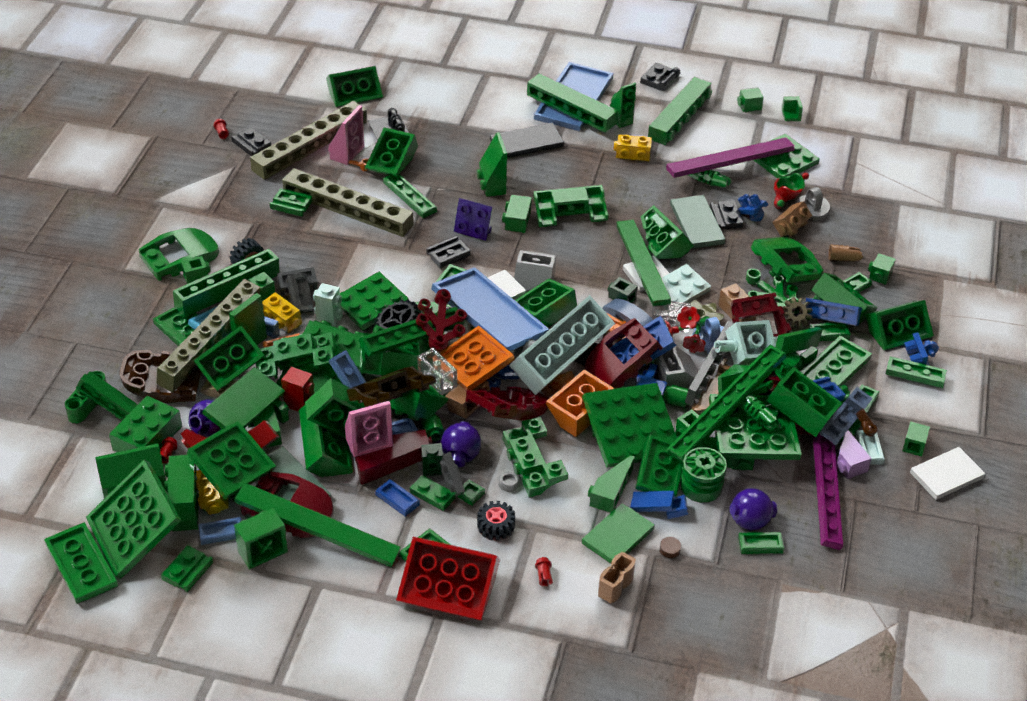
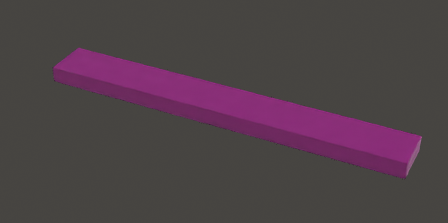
M785 137L666 164V170L673 178L791 152L794 151L795 145Z
M819 433L816 437L813 436L820 541L822 546L841 550L844 545L835 445Z

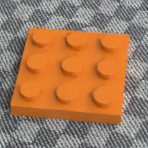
M477 326L449 345L445 350L433 356L434 363L466 391H472L515 360L514 355L480 326Z

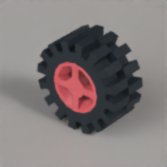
M244 238L242 243L238 241V245L233 246L234 251L230 252L231 256H229L232 264H235L264 251V248L254 239L247 238L246 240Z
M489 501V505L487 503L483 504V508L480 507L477 513L479 533H482V536L485 538L488 535L489 540L496 537V541H500V537L504 540L506 535L511 536L515 530V511L512 510V506L509 505L507 507L506 502L500 504V501H497V504H494L493 501Z

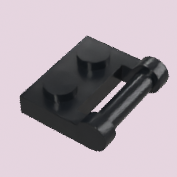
M655 63L640 78V83L664 91L668 84L680 75L681 71L677 67L672 69L663 64Z

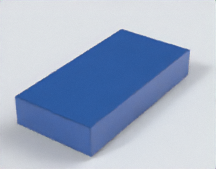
M391 479L375 490L377 497L405 517L420 505L419 499Z
M674 491L633 492L630 508L635 512L672 511L675 493Z

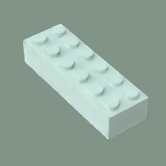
M589 295L521 353L509 366L536 395L602 337L615 322Z

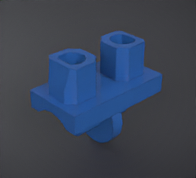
M744 194L738 199L741 205L738 209L740 214H749L750 219L755 222L763 219L764 211L762 207L768 206L767 201H761L757 194L751 196Z
M914 333V340L904 343L908 355L918 352L909 356L910 361L930 366L928 356L934 357L936 355L935 353L939 350L938 344L926 340L923 345L919 333Z

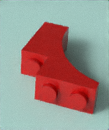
M266 420L248 431L263 450L279 438V435ZM186 429L181 433L183 437L181 441L187 449L208 438L195 433L191 429Z

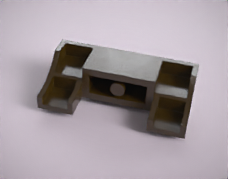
M411 366L346 389L349 401L358 400L359 403L364 402L365 407L402 397V393L413 389H418V392L430 389L429 385L436 383L435 375L422 374Z

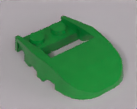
M182 228L161 234L139 248L140 258L158 281H161V277L171 274L172 277L180 275V272H182L181 261L203 256L204 261L210 263L219 255V248L214 239L206 232L196 228ZM176 239L188 255L169 263L159 249L161 245L174 243Z
M784 237L755 239L751 245L755 255L762 257L761 262L764 265L770 264L773 267L772 271L777 275L782 274L786 278L785 281L787 283L817 280L823 274L824 270L813 253L793 239ZM795 251L798 253V258L807 263L788 266L778 254L780 252L791 254Z

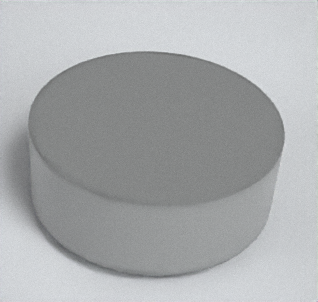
M514 472L502 473L499 476L500 489L506 492L515 491L519 487L518 475Z

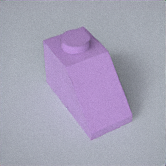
M846 431L837 460V468L847 479L868 472L871 457L849 431Z

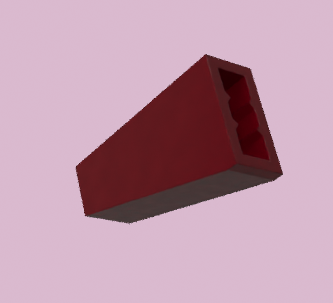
M426 430L393 434V446L356 456L355 461L360 484H366L422 461L421 445L432 444L431 437H427Z

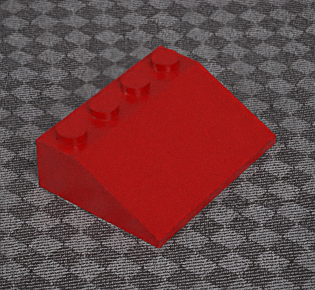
M413 536L396 601L482 621L495 583L500 559L497 555Z

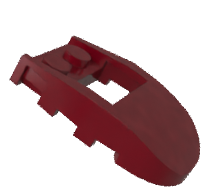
M776 293L732 300L731 312L733 323L739 322V319L773 313L778 332L773 334V336L777 337L791 331L790 324L786 322L784 317L785 313L782 306H778L775 301Z
M633 318L609 332L596 345L586 360L585 370L613 388H621L630 377L634 379L638 376L639 369L644 364L648 365L653 360L650 356L657 349L661 351L663 347L636 318ZM624 337L639 350L625 364L609 349L613 346L612 343Z
M491 387V391H486L485 388H478L477 391L467 390L465 402L475 403L478 407L488 409L487 411L492 413L493 417L520 421L533 419L545 414L548 410L546 401L549 398L539 392L535 395L528 388L507 387V390H500L499 387Z
M270 472L262 477L255 486L277 495L283 485H298L290 500L291 502L330 518L333 515L334 506L329 494L316 484L294 474ZM241 505V514L243 516L259 514V512ZM284 523L285 531L292 533V536L300 538L314 537L310 533Z

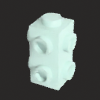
M322 283L313 294V300L315 301L314 314H316L317 321L325 320L330 322L332 326H335L337 321H340L343 316L340 288Z

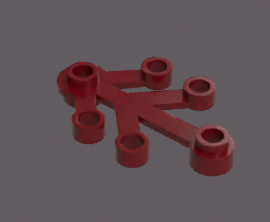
M447 289L438 290L434 297L435 303L438 304L437 316L430 309L431 303L428 299L422 298L418 303V309L423 311L424 314L418 315L416 324L422 327L430 337L429 347L435 352L445 350L448 346V341L456 337H462L466 331L463 325L456 324L451 332L443 335L445 328L457 322H463L467 317L465 310L458 309L453 316L445 319L446 305H448L451 299V294ZM429 320L436 327L435 331L428 324Z

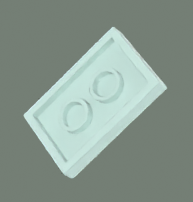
M685 264L662 277L663 283L671 297V304L662 305V307L671 314L709 292L711 285L689 265Z

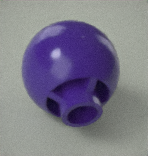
M211 399L196 403L188 417L190 429L204 437H210L222 430L202 414L203 410L214 401Z
M465 421L449 426L441 438L443 453L451 452L458 468L464 467L465 462L472 461L481 449L482 443L479 432L470 423Z
M749 488L742 490L734 497L730 505V514L734 521L743 529L759 530L765 527L771 518L776 517L777 505L774 501H771L765 492Z

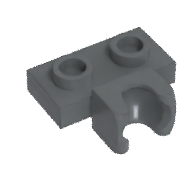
M451 452L443 454V461H440L442 476H444L446 481V487L451 493L454 492L456 497L465 493L464 482L458 466L455 464Z

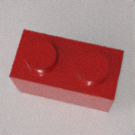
M291 367L281 379L282 388L285 390L283 398L289 409L299 412V409L314 394L315 384L313 383V375L311 373Z

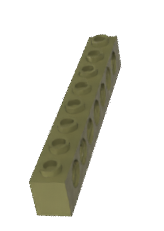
M352 101L251 156V170L266 180L330 144L341 124L359 104ZM362 107L364 125L367 123V109Z
M295 168L282 180L283 189L312 196V204L398 236L404 237L414 225L413 211Z
M244 279L157 368L156 384L173 393L198 367L194 360L232 331L229 313L254 294H259L260 286Z

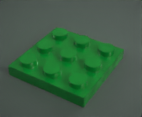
M785 133L772 140L786 137L795 145L794 151L754 160L773 176L779 178L791 176L794 173L799 174L819 164L820 158Z
M380 271L340 293V296H342L341 309L363 331L375 324V319L378 318L377 314L382 313V309H386L388 304L392 305L395 301L399 303L401 300L404 302L409 300Z
M238 420L192 446L186 453L225 500L239 492L244 482L251 485L275 470L276 467Z

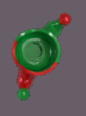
M805 172L801 176L798 173H794L791 176L777 178L774 183V192L776 194L774 207L780 209L787 201L798 197L805 187L804 181L809 178V174Z

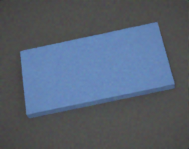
M568 62L556 81L599 101L612 81L613 73ZM541 103L534 113V120L553 123L554 125L580 131L585 124L544 103Z
M475 267L432 283V291L437 293L438 290L447 289L451 294L448 304L451 307L465 310L467 313L465 319L475 328L480 326L509 351L525 345L530 339H539L549 330V328Z

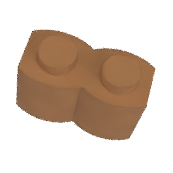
M624 552L617 554L613 558L611 566L607 567L600 575L598 597L609 603H614L620 598L622 590L633 581L635 558Z

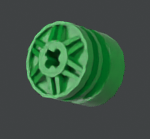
M707 447L692 449L685 455L680 486L681 491L687 498L699 503H709L721 496L727 469L726 459L715 449Z

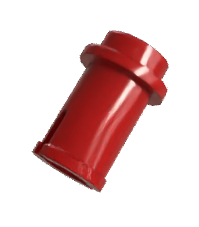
M217 119L213 124L220 139H226L229 136L226 121L223 119Z
M167 437L162 441L160 454L164 464L169 462V456L178 448V442L173 437Z
M547 557L538 558L535 563V568L538 570L539 585L549 586L548 580L550 585L553 583L550 569L552 562Z

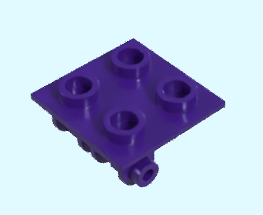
M459 198L454 232L487 241L488 233L490 234L492 231V227L489 226L492 207Z

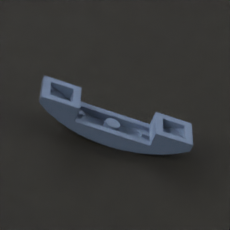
M614 299L602 307L606 313L615 318L620 317L626 322L636 318L642 326H645L653 321L646 312L626 300Z
M856 387L823 427L820 434L834 445H837L846 431L857 420L855 413L865 409L873 398Z

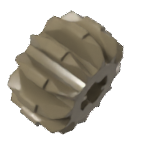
M792 297L791 302L786 300V306H782L785 312L784 317L787 318L786 322L791 323V329H793L795 324L798 329H801L802 324L807 326V320L812 319V316L808 313H811L813 310L812 308H806L809 305L808 301L802 304L803 298H799L797 302L796 298ZM795 309L799 311L797 317L792 313Z

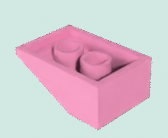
M361 105L341 124L330 143L328 150L331 160L348 165L349 160H353L365 147L363 110Z
M389 401L349 412L345 424V434L353 457L393 446L391 404Z

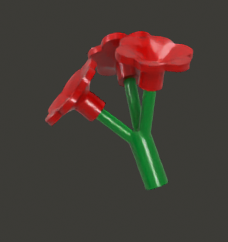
M685 306L681 309V313L677 315L680 327H670L669 322L665 320L672 337L673 334H677L681 330L696 328L693 336L684 337L683 347L692 353L705 350L706 342L700 339L699 333L701 327L705 326V320L710 317L706 316L701 319L696 307L689 308Z

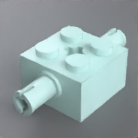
M769 320L736 322L725 331L727 340L715 341L714 348H719L715 349L716 353L731 352L734 364L750 365L770 344L774 347L776 346L778 336H773Z

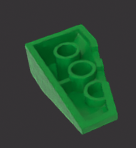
M654 205L641 216L643 229L646 231L645 237L649 244L648 249L657 259L681 258L694 247L686 235Z

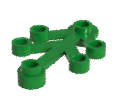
M752 268L747 270V282L750 285H758L766 291L757 292L751 290L748 292L749 297L776 293L775 300L779 301L776 302L778 306H786V300L791 302L792 297L796 298L798 287L792 284L788 285L786 289V294L789 298L783 295L785 280L783 276H774V289L760 279L761 272L758 269ZM795 309L792 313L798 314L799 311Z

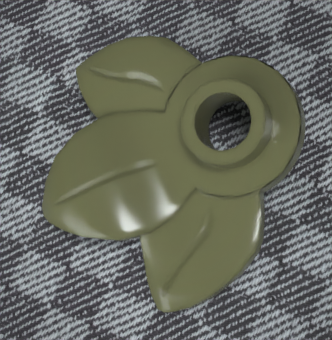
M694 300L689 304V308H697L701 319L706 316L710 318L717 317L720 322L724 318L723 314L716 313V303L701 305L697 300Z

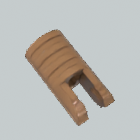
M833 244L829 246V260L859 261L863 258L862 252L857 247Z

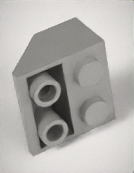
M520 250L514 279L526 290V293L548 278L553 280L556 255Z
M674 347L654 359L653 364L658 365L657 374L659 379L668 382L667 385L669 386L673 384L688 388L698 373L691 356L678 347Z

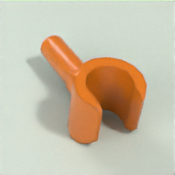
M368 158L362 159L361 162L349 160V164L357 165L362 171H367L365 166Z

